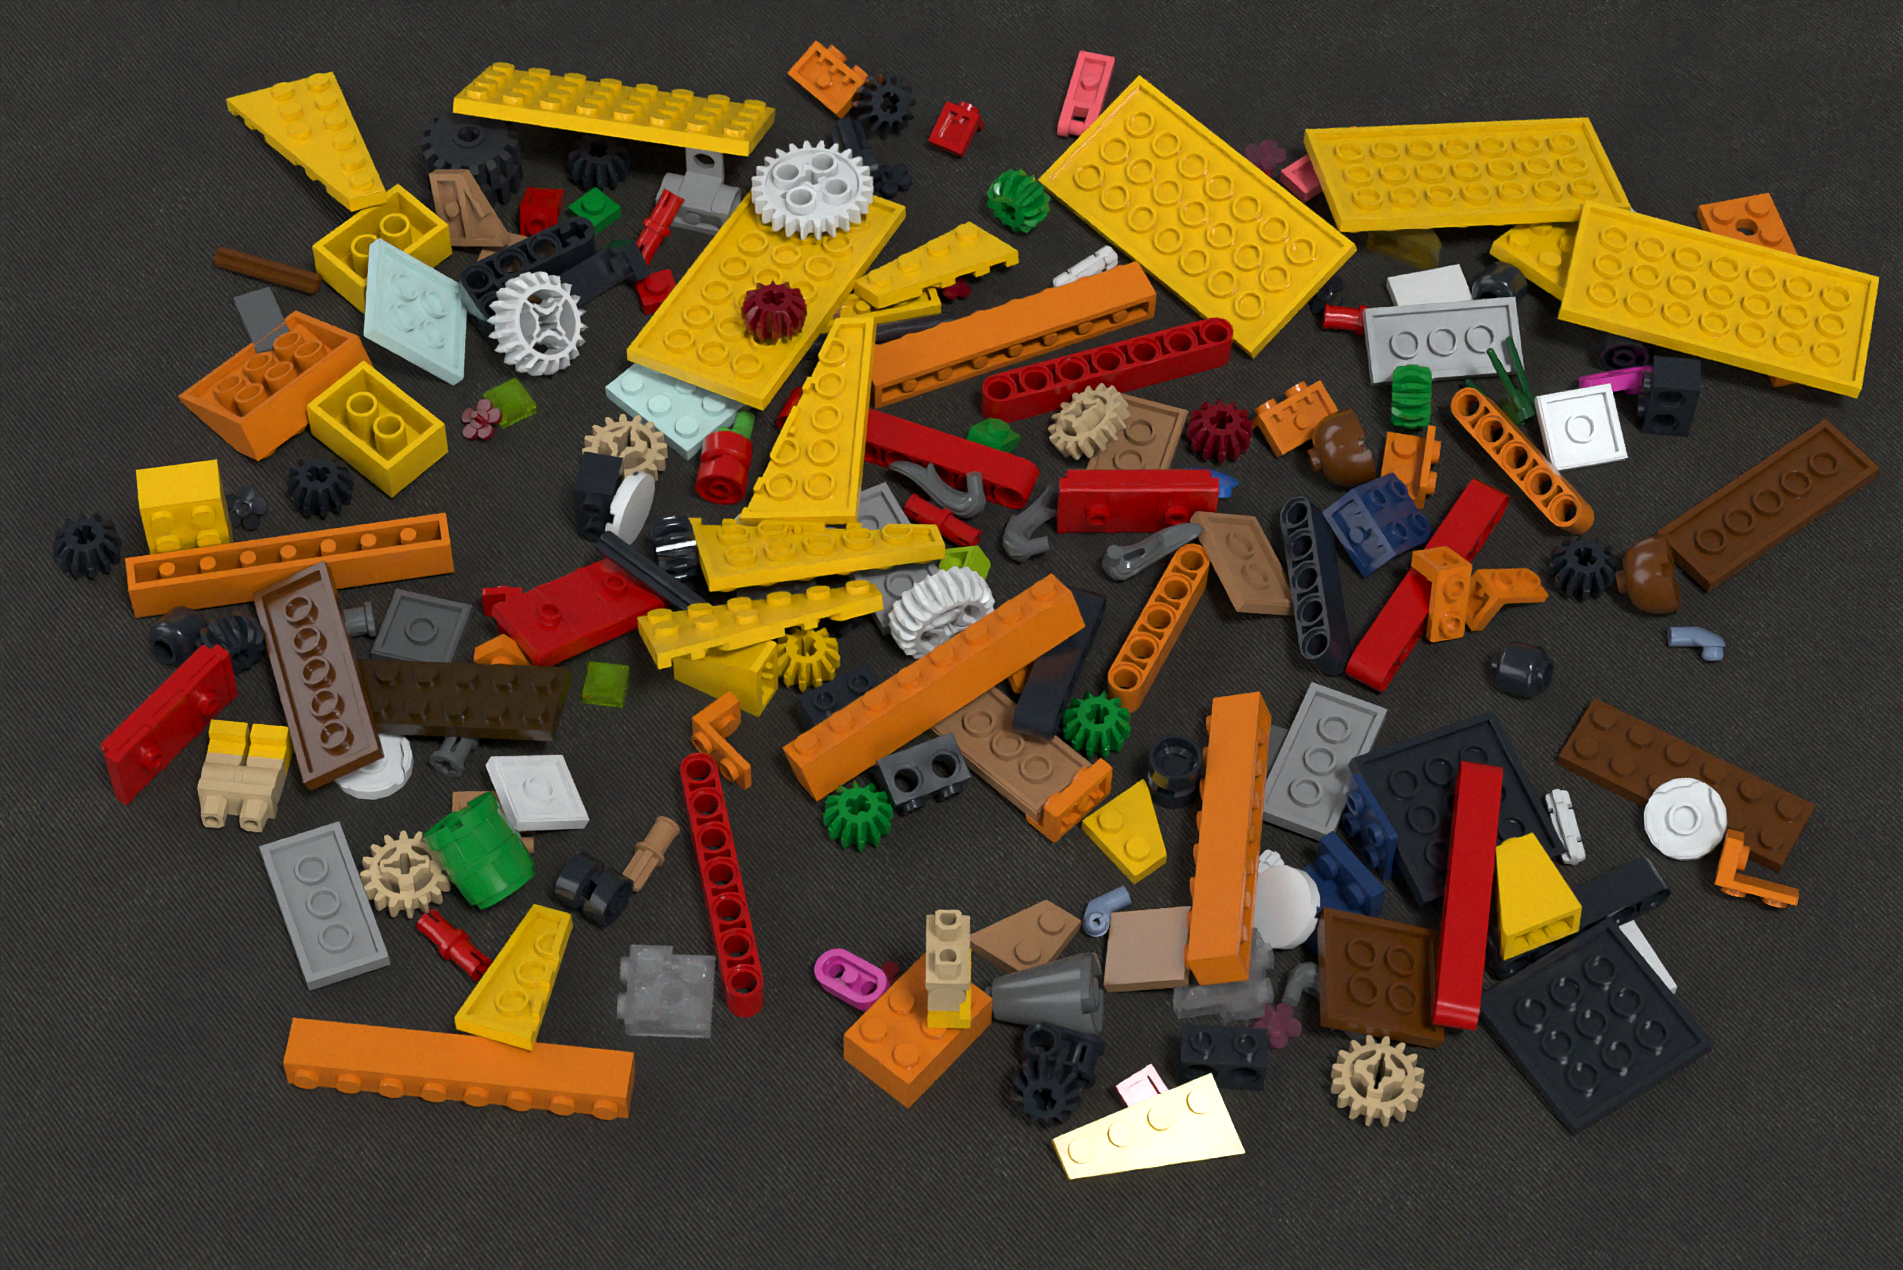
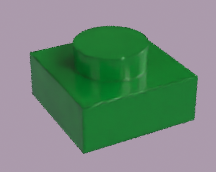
M594 187L568 206V216L570 218L580 216L589 219L594 225L596 236L621 217V207L598 188Z
M988 418L971 426L966 440L1010 453L1017 449L1021 435L1012 431L1006 422L995 418Z

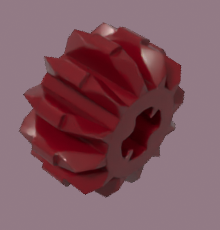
M772 279L770 285L765 286L757 283L755 290L746 291L743 307H741L742 319H744L748 335H757L760 342L769 338L776 344L780 338L791 341L794 333H802L805 317H807V305L800 289H792L788 281L777 285Z
M1220 398L1215 402V405L1204 401L1202 406H1200V410H1193L1189 426L1187 427L1188 441L1191 442L1193 453H1203L1205 462L1212 457L1217 458L1220 465L1225 461L1226 457L1236 462L1238 457H1240V453H1247L1253 435L1252 421L1248 420L1247 409L1237 410L1235 401L1229 405H1224Z

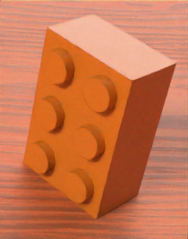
M926 952L844 1033V1059L908 1109L992 1022L993 998L971 983L970 1028H927Z

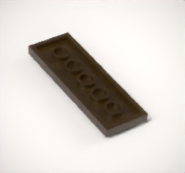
M357 659L378 734L554 741L572 679L569 667Z

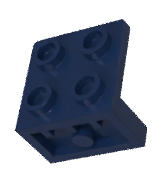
M1394 473L1353 488L1322 512L1364 578L1373 575L1398 555L1428 543L1434 535L1430 529L1428 519L1419 512L1408 495L1406 485Z
M1361 774L1351 775L1349 789L1346 793V805L1342 815V823L1347 834L1350 837L1355 836L1360 844L1362 857L1367 867L1371 870L1375 869L1383 882L1402 874L1394 858L1398 835Z
M1334 831L1320 838L1316 861L1302 869L1316 883L1320 895V908L1316 907L1315 918H1317V914L1323 907L1371 917L1381 915L1386 891L1383 885ZM1317 924L1314 931L1303 942L1314 955H1318Z

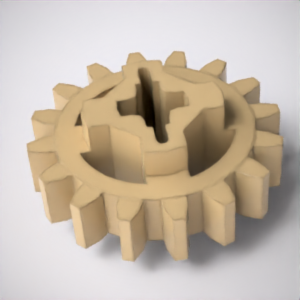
M1100 383L1095 391L1089 385L1085 388L1084 392L1080 394L1073 393V401L1070 403H1061L1060 406L1063 409L1061 413H1056L1052 416L1056 423L1048 427L1052 434L1049 439L1065 458L1071 455L1074 460H1078L1083 453L1090 458L1093 456L1094 451L1099 449L1101 451L1106 450L1105 443L1109 440L1117 441L1118 437L1115 433L1118 430L1126 429L1127 425L1123 420L1130 417V413L1126 409L1129 404L1112 385L1106 388L1103 383Z
M621 414L619 422L614 423L611 418L607 417L605 418L606 426L604 428L598 425L592 426L593 436H585V448L582 449L583 454L586 451L622 457L625 478L630 474L634 475L635 471L640 470L652 475L656 482L658 480V471H665V458H668L667 443H664V433L662 431L655 432L654 422L651 421L642 425L641 416L637 415L633 421H627L626 415Z
M401 831L399 840L396 841L389 835L384 836V847L373 844L371 846L372 857H363L364 871L360 872L361 881L368 900L374 899L376 910L380 911L389 906L391 917H396L400 910H405L407 917L413 918L414 909L420 908L423 913H429L428 903L432 901L440 905L443 902L441 891L449 892L451 890L450 879L447 876L448 873L436 852H431L422 838L423 832L418 831L414 839H408L406 831Z
M1371 1035L1366 1037L1364 1046H1361L1355 1040L1351 1041L1349 1053L1340 1050L1337 1064H1333L1331 1093L1340 1094L1337 1106L1343 1108L1349 1105L1351 1107L1349 1118L1352 1120L1358 1117L1359 1114L1364 1115L1366 1126H1370L1374 1118H1380L1383 1127L1388 1126L1390 1116H1394L1400 1122L1404 1121L1406 1109L1412 1112L1417 1109L1418 1098H1422L1425 1084L1421 1083L1424 1069L1415 1068L1418 1056L1416 1053L1405 1056L1403 1053L1406 1044L1403 1042L1395 1048L1389 1046L1390 1039L1388 1036H1384L1381 1044H1375ZM1379 1072L1381 1073L1380 1081L1382 1082H1379L1378 1089H1374V1080Z

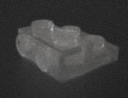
M1253 928L1249 980L1200 986L1192 970H1190L1188 987L1174 988L1173 1010L1178 1019L1219 1013L1224 1022L1265 1016V1004L1273 1002L1272 984L1270 979L1266 978V969L1274 967V953L1271 944L1265 943L1258 929Z
M630 945V957L621 956L620 982H627V993H618L617 1019L625 1020L626 1035L711 1038L716 956L673 954V946Z

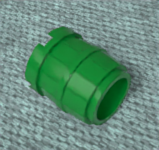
M491 791L466 803L468 806L458 812L454 810L424 833V837H422L431 852H436L452 883H455L471 905L477 904L480 910L504 899L529 881L536 873L532 868L535 863L521 840V835L499 810L501 805Z

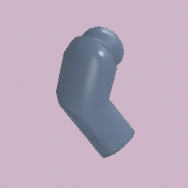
M1669 627L1668 644L1670 647H1703L1702 658L1705 661H1721L1723 659V647H1726L1721 636L1702 627Z
M1124 885L1088 903L1083 918V928L1088 935L1093 937L1104 935L1110 926L1111 913L1132 904Z

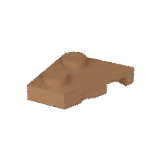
M437 169L429 173L436 215L449 225L451 246L503 247L511 242L508 232L469 169Z
M1046 899L971 934L970 948L978 955L1010 974L1055 961L1080 930L1081 920Z

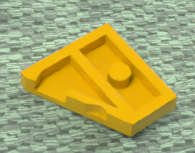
M1143 779L1082 820L1081 829L1134 885L1166 863V849L1149 789Z

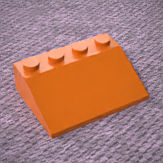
M295 310L284 318L285 322L271 332L273 333L285 323L290 331L279 336L274 341V350L257 354L255 345L250 343L178 397L181 403L236 451L259 461L272 455L277 450V447L290 437L298 435L306 429V426L309 424L306 405L363 360L373 367L359 336Z

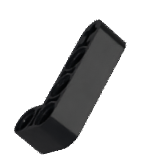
M580 216L568 218L463 269L460 276L462 302L486 338L498 341V339L488 337L495 331V325L487 321L490 317L496 315L489 306L494 301H499L495 292L501 288H506L505 282L512 278H517L520 274L528 272L533 274L541 271L547 272L548 276H557L596 251L593 223L589 219Z

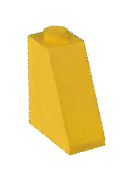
M772 640L730 651L720 650L715 646L708 648L704 658L693 661L689 660L688 656L671 658L675 680L717 699L730 691L740 700V709L756 717L761 715L778 689L777 643Z
M1533 832L1519 838H1509L1501 845L1496 846L1493 880L1499 950L1503 960L1578 932L1582 906Z

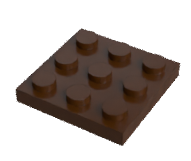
M1323 907L1317 914L1320 1026L1379 1038L1388 1036L1390 1040L1438 1049L1445 1042L1444 1026L1432 1025L1440 942L1439 931Z

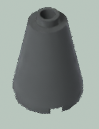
M1083 952L994 978L992 986L986 987L985 993L993 998L992 1012H994L995 1019L998 1021L1026 1026L1037 1022H1046L1075 1032L1090 1033L1097 1037L1099 1036L1098 1032L1102 1031L1104 991L1099 989L1098 980L1094 977L1102 975L1096 952Z

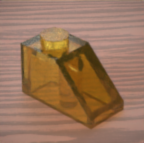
M1433 228L1368 231L1366 249L1424 271L1436 269L1439 265L1442 245Z

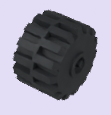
M450 107L451 112L448 114L440 112L434 116L435 124L427 123L423 130L424 137L421 138V149L429 191H432L429 173L437 169H469L493 209H495V203L499 202L504 205L511 200L510 192L517 193L521 187L520 179H523L518 131L516 126L512 125V121L453 113V107Z

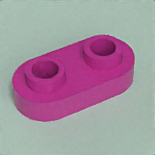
M1651 366L1630 367L1585 375L1578 378L1579 389L1611 383L1613 392L1625 390V394L1628 395L1640 394L1643 371H1650Z
M831 949L823 953L816 961L814 967L815 976L825 991L862 1011H867L891 987L885 973L880 968L844 949ZM844 972L841 977L835 978L838 973ZM875 990L872 994L866 995L869 991Z

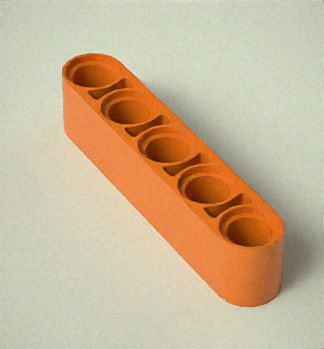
M1468 387L1458 391L1451 402V411L1455 418L1552 523L1569 534L1580 535L1587 532L1593 525L1594 511L1586 500L1494 401L1474 388ZM1479 402L1477 412L1469 416L1471 406ZM1503 427L1502 437L1498 441L1493 442L1494 433ZM1527 453V462L1524 466L1517 469L1518 459ZM1548 480H1552L1549 492L1541 495L1543 484ZM1576 506L1577 512L1575 517L1566 522L1565 516L1567 511Z
M1186 544L1176 551L1109 670L1106 688L1107 699L1111 700L1119 697L1122 702L1121 708H1127L1129 713L1136 711L1142 704L1206 589L1210 559L1201 545ZM1119 687H1128L1130 689H1122Z

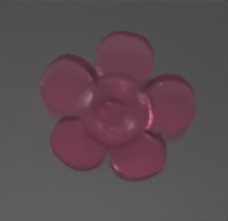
M1265 140L1260 146L1253 143L1245 147V155L1247 156L1245 158L1253 165L1258 163L1259 167L1261 165L1262 170H1273L1277 167V163L1286 159V151L1283 148H1277V143L1273 140Z
M1280 1003L1277 1005L1275 1012L1272 1006L1264 1004L1256 1011V1017L1259 1021L1254 1024L1253 1028L1268 1029L1270 1044L1275 1048H1283L1288 1043V1036L1297 1037L1300 1035L1302 1024L1299 1020L1292 1018L1294 1009L1290 1005Z

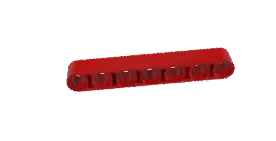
M1208 318L989 376L982 386V416L985 420L995 418L1011 423L1062 409L1060 406L1062 402L1070 403L1073 401V393L1080 394L1089 385L1094 391L1100 383H1103L1106 388L1112 385L1118 392L1124 393L1226 365L1230 360L1234 334L1233 326L1223 318Z
M796 387L791 391L776 421L780 430H782L793 406L798 405L803 394L802 387ZM869 408L864 461L890 469L888 467L889 464L896 461L916 463L923 468H927L928 464L932 462L939 477L950 487L962 492H968L966 474L975 471L981 472L986 501L1015 510L1025 507L1040 475L1039 469L1031 461Z
M1475 478L1472 479L1424 550L1447 546L1471 563L1502 518L1510 496ZM1411 567L1353 652L1345 670V674L1381 693L1390 684L1427 629L1432 582L1428 581L1415 568Z
M703 752L693 753L685 757L680 765L681 789L726 1005L729 1011L738 1017H751L761 1011L764 1005L763 975L721 781L715 760ZM697 777L706 778V779H703V780H693L694 778H697ZM705 811L713 812V813L710 814V815H702V814H700V813L705 812ZM711 846L721 847L720 849H717V850L707 849L708 847H711ZM718 881H726V882H729L728 884H725V885H717V884H714V883H716V882H718ZM727 916L736 917V919L732 921L722 920V918ZM734 952L744 953V955L740 957H733L729 954ZM742 988H749L753 990L749 993L737 992V990Z
M1461 761L1459 765L1437 961L1432 1025L1471 1031L1476 1030L1481 1002L1503 767L1468 761Z

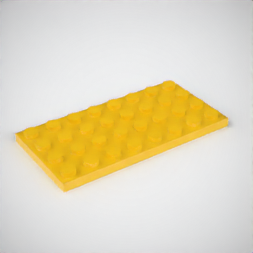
M493 63V66H489L454 97L453 113L747 157L773 125L776 108L766 107V103L759 100H745L743 104L730 102L728 96L718 94L708 95V98L695 97L694 92L685 89H674L672 93L658 91V87L651 84H637L635 88L622 86V81L617 79L605 78L601 79L600 82L588 81L585 75L577 73L564 74V77L550 75V70L543 68H530L528 72L514 70L515 66L509 63Z
M1140 75L1038 179L1039 184L1045 185L1044 189L1133 262L1138 261L1143 270L1204 319L1218 317L1230 322L1234 331L1233 343L1253 359L1357 251L1352 241Z
M1588 117L1305 129L1303 142L1339 232L1357 233L1360 231H1394L1397 229H1431L1440 227L1465 228L1468 226H1502L1505 224H1539L1546 222L1571 223L1579 221L1585 199L1628 211L1631 209V205Z
M750 190L627 348L628 361L764 411L854 289V281L865 274L906 218V206L873 195V203H869V213L861 214V222L859 224L849 221V231L838 227L836 228L835 237L824 231L820 240L816 239L814 233H808L807 237L801 240L800 232L798 231L787 237L785 227L773 231L772 222L763 223L762 214H756L755 203H752V192ZM772 279L777 285L788 281L792 289H800L807 305V317H805L802 333H794L791 341L780 338L776 344L769 338L760 342L757 335H748L744 319H742L741 307H743L746 291L755 290L757 283L765 286L770 285Z
M1585 199L1558 319L1858 398L1862 389L1879 277Z

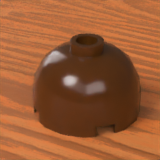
M1352 408L1339 410L1324 417L1316 425L1313 432V449L1307 451V456L1314 473L1321 471L1327 481L1338 487H1356L1376 479L1370 449L1366 450L1362 438L1365 437V434Z
M1666 534L1649 536L1638 540L1629 547L1624 555L1623 570L1616 571L1620 594L1628 593L1632 604L1640 611L1649 614H1667L1682 609L1679 584L1676 581L1674 569H1676Z

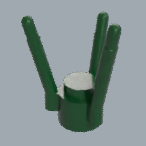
M1508 336L1505 341L1521 391L1514 388L1494 349L1488 348L1487 354L1508 395L1500 400L1503 406L1501 410L1519 428L1537 417L1534 397L1531 393L1513 338ZM1467 379L1465 381L1467 387L1474 388L1488 397L1472 380Z

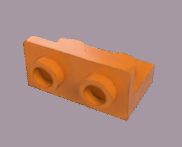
M817 41L810 46L787 73L795 82L840 119L853 107V102L861 98L856 89L860 86L867 87L865 79L869 76L857 65L852 69L845 65L844 62L847 58L833 45L826 49Z
M1321 380L1310 386H1307L1305 381H1302L1284 392L1287 396L1286 400L1277 404L1273 398L1254 409L1257 417L1251 420L1253 429L1257 426L1260 428L1277 458L1312 439L1316 425L1324 417L1338 411Z
M1428 425L1426 437L1387 432L1381 477L1394 473L1406 485L1408 495L1418 509H1423L1426 494L1434 495L1437 472L1430 471L1431 463L1438 464L1442 441L1434 440L1436 426Z
M1102 758L1096 761L1090 768L1087 766L1083 767L1074 776L1071 785L1062 793L1057 791L1048 798L1043 807L1044 817L1036 823L1027 814L1026 820L1055 844L1110 794L1113 767Z

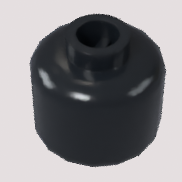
M1503 261L1494 262L1487 266L1472 286V297L1474 300L1515 297L1516 307L1527 293V281L1523 273L1511 263Z
M185 606L173 607L153 624L150 629V646L153 654L163 663L181 666L197 650L195 642L201 637L199 631L202 628L208 627L206 619L201 613Z
M1512 641L1505 645L1501 653L1496 652L1493 656L1491 674L1496 676L1497 685L1503 692L1534 698L1542 690L1546 691L1551 684L1554 662L1552 659H1549L1547 651L1542 647Z

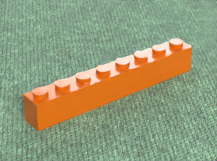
M1138 261L1126 265L1115 266L1099 274L1081 277L1074 282L1056 288H1047L1040 293L1022 299H1013L1006 304L988 310L976 311L970 316L951 322H943L936 327L921 332L909 333L899 339L881 345H875L870 401L874 409H878L1154 318L1156 292Z
M446 513L125 558L128 591L135 618L166 614L176 606H185L195 610L254 601L252 593L322 561H325L331 568L337 589L454 572Z
M1051 573L782 747L798 782L816 802L836 790L839 784L842 786L873 766L878 759L884 758L1086 627L1072 592Z
M1260 691L1213 698L1212 714L1206 718L1209 744L1203 749V761L1206 768L1205 778L1200 780V794L1203 805L1202 811H1198L1196 817L1197 828L1200 833L1199 843L1194 844L1193 847L1196 865V875L1190 879L1193 905L1192 910H1188L1186 916L1190 935L1189 944H1185L1183 947L1184 964L1188 970H1192L1200 986L1249 980L1272 719Z
M293 1018L283 1061L288 1083L303 1089H314L319 1086L337 1088L341 1092L350 1094L368 1091L377 1092L390 1098H399L407 1095L422 1097L430 1102H443L445 1100L464 1101L476 1107L494 1104L508 1106L517 1111H527L533 1108L550 1110L558 1115H571L573 1113L592 1114L603 1120H612L616 1117L628 1118L636 1074L634 1052L535 1042L533 1051L479 1036Z

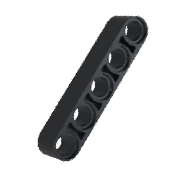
M1296 496L1288 500L1283 506L1280 513V521L1299 647L1302 656L1327 675L1334 676L1346 669L1352 656L1333 531L1322 514L1323 511L1305 497Z
M1069 585L1067 588L1074 596L1086 627L1036 659L1018 701L1012 722V731L1051 742L1055 737L1063 713L1066 710L1096 637L1107 602L1106 595Z
M1648 857L1637 858L1571 889L1582 906L1578 932L1503 960L1499 950L1498 927L1496 924L1487 931L1485 958L1500 979H1507L1608 917H1611L1617 926H1620L1654 910L1670 897L1672 890Z

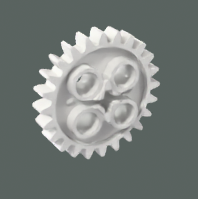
M804 141L802 149H798L791 143L789 144L790 152L785 153L780 149H776V159L766 156L764 158L765 166L756 167L757 176L752 177L751 188L756 214H762L763 223L772 222L773 231L785 227L787 237H790L795 231L800 232L801 240H804L808 233H814L816 239L820 240L824 231L835 237L836 228L840 227L845 231H849V221L859 224L861 222V214H868L869 203H873V177H870L869 166H863L861 156L852 159L851 149L839 153V146L836 143L830 149H825L824 141H820L816 148H811L810 143Z

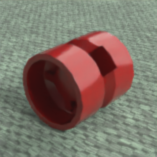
M717 431L706 436L703 441L700 457L701 464L698 467L695 483L696 492L700 497L720 505L735 504L744 498L748 482V471L753 455V445L743 435L731 431Z

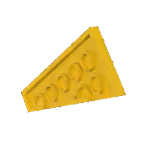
M333 72L325 74L316 73L305 79L290 83H278L270 88L226 99L230 113L244 118L247 127L252 131L257 129L265 137V141L295 166L300 164L305 168L306 175L313 181L318 179L326 186L327 192L349 211L352 212L388 202L385 188Z
M874 317L835 319L818 354L819 361L812 376L807 377L802 387L803 394L798 405L793 406L769 455L771 460L763 476L758 477L753 488L754 495L748 507H744L739 516L741 525L757 526L763 520L826 522V525L858 522L877 328Z
M688 518L693 526L699 563L710 592H730L736 588L754 585L771 586L776 582L790 580L807 581L818 576L832 574L849 575L855 571L874 568L885 570L895 565L909 563L926 564L932 560L946 558L945 543L937 525L888 523L882 530H869L862 528V523L847 522L846 529L826 528V522L763 520L757 526H744L738 524V519H723L722 525H702V518Z
M854 580L846 583V587L830 589L828 586H813L808 588L806 593L791 595L789 592L779 591L768 594L766 599L752 601L747 597H737L728 600L727 604L712 606L709 603H696L688 606V610L672 612L670 609H655L649 611L648 616L637 617L640 636L658 669L672 666L671 658L688 656V659L693 661L704 658L708 648L715 646L720 650L730 651L783 637L787 627L801 626V629L805 631L817 628L821 618L828 617L831 620L843 621L883 610V599L881 592L874 583L866 580Z

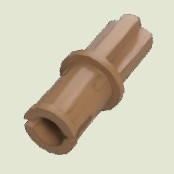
M658 816L644 841L638 842L634 847L635 854L622 874L633 880V891L635 892L641 891L654 869L664 863L665 858L663 855L680 831L679 826L670 818Z

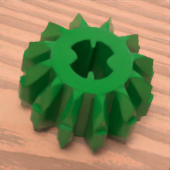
M1009 169L1003 172L990 185L989 190L986 192L989 197L986 204L994 210L993 217L999 218L1002 221L1003 227L1009 225L1015 233L1019 231L1028 233L1047 217V213L1051 210L1048 204L1051 197L1043 192L1045 185L1038 184L1035 181V175L1029 177L1023 169L1017 171Z
M1407 364L1406 366H1397L1394 369L1391 422L1395 427L1416 430V428H1426L1430 423L1432 372L1429 367Z
M1087 690L1083 700L1073 697L1070 702V708L1066 709L1063 713V737L1066 742H1072L1071 748L1076 752L1085 750L1088 760L1091 759L1094 753H1100L1106 760L1110 755V750L1120 753L1124 741H1127L1130 737V713L1127 708H1121L1122 702L1119 697L1108 700L1105 690H1103L1099 697H1093Z
M854 780L851 789H847L839 784L836 789V796L828 795L826 810L823 813V824L828 828V835L831 841L841 839V846H843L844 850L851 844H857V848L862 852L867 842L878 847L881 842V836H888L891 831L893 808L891 804H888L886 792L875 793V786L872 782L865 788H860L858 782Z

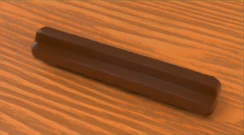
M218 247L215 252L214 265L311 294H317L321 288L322 276L320 274L227 247Z

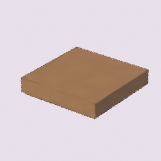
M1191 906L1111 913L1103 984L1108 993L1188 987L1190 970L1184 964L1183 947L1185 944H1189L1190 933L1187 928L1186 916L1188 910H1192Z

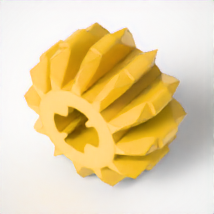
M792 626L790 635L785 634V636L778 638V678H784L787 688L799 684V689L803 693L807 686L812 685L817 688L822 685V681L829 682L833 680L835 671L840 667V655L838 654L836 638H829L826 628L815 632L814 629L800 631L796 626Z

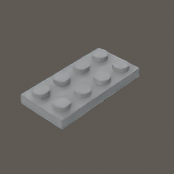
M1515 297L1367 308L1362 312L1371 387L1392 385L1394 369L1397 366H1406L1407 364L1429 367L1432 372V382L1498 376L1487 354L1488 348L1494 349L1508 375H1516L1505 341L1508 336L1513 338L1524 369Z
M886 482L861 491L858 522L862 523V528L882 530L888 523L910 524ZM847 524L826 525V528L846 529ZM932 560L926 564L909 563L895 565L885 570L876 568L860 570L848 576L851 581L866 580L874 583L881 592L883 610L870 614L882 635L885 636L891 633L888 625L890 622L888 615L894 610L893 604L903 598L902 593L904 591H909L914 587V582L920 583L925 580L926 575L933 576L939 570Z
M1311 682L1267 778L1263 820L1318 841L1331 831L1335 833L1345 811L1346 793L1348 792L1352 775L1348 764L1352 758L1372 751L1386 719L1388 709Z
M339 821L259 846L266 871L309 991L390 965L387 950Z

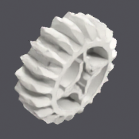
M547 272L523 273L517 278L508 280V282H505L506 288H501L495 292L499 301H494L489 305L496 313L495 316L487 320L495 325V331L488 336L499 341L495 351L499 353L506 352L504 363L509 365L515 364V371L521 373L528 372L532 376L555 374L559 369H565L570 365L571 359H575L580 355L576 347L582 346L586 342L580 336V332L585 331L588 326L580 322V317L587 311L578 309L576 306L581 297L576 295L570 296L572 285L567 283L560 284V276H548ZM534 294L543 299V301L539 305L536 303L531 304L527 298ZM539 343L540 345L545 344L549 349L542 354L532 347Z
M957 566L950 568L947 572L940 569L933 576L926 575L925 580L920 583L914 582V587L911 590L902 593L903 598L893 604L894 610L888 615L890 618L888 625L900 649H903L906 655H912L915 659H918L956 636L969 625L976 623L993 612L995 601L989 586L977 571H971L969 567L959 569Z

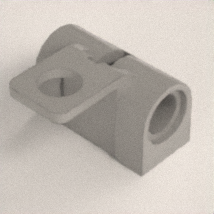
M686 147L687 172L685 176L667 173L657 194L656 204L665 188L685 199L671 226L716 235L741 203V189L724 185L723 153ZM699 153L706 154L715 163L711 165L701 163L695 155Z

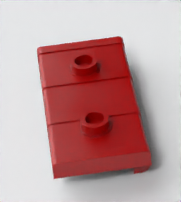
M1067 469L1064 475L1065 478H1059L1057 534L1086 532L1157 533L1173 525L1191 523L1190 518L1196 511L1216 513L1219 480L1218 478H1211L1210 469Z
M604 558L586 567L583 566L576 569L574 572L551 582L536 586L534 589L509 600L494 604L491 615L536 666H553L637 629V617L648 616V612L655 609H668L669 603L611 560Z
M218 644L212 649L201 645L100 744L101 750L106 752L104 758L115 797L120 802L128 805L160 771H163L170 764L169 762L188 743L204 730L211 722V719H214L230 702L238 697L228 651Z

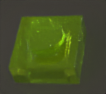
M516 377L482 394L483 399L490 400L493 403V408H498L502 412V420L499 423L502 429L536 413L535 402Z
M589 661L582 694L583 703L623 708L630 677V667L627 665Z

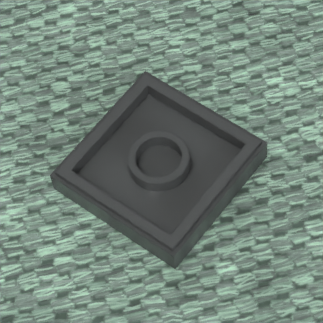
M396 589L372 648V659L455 663L473 615L472 605Z

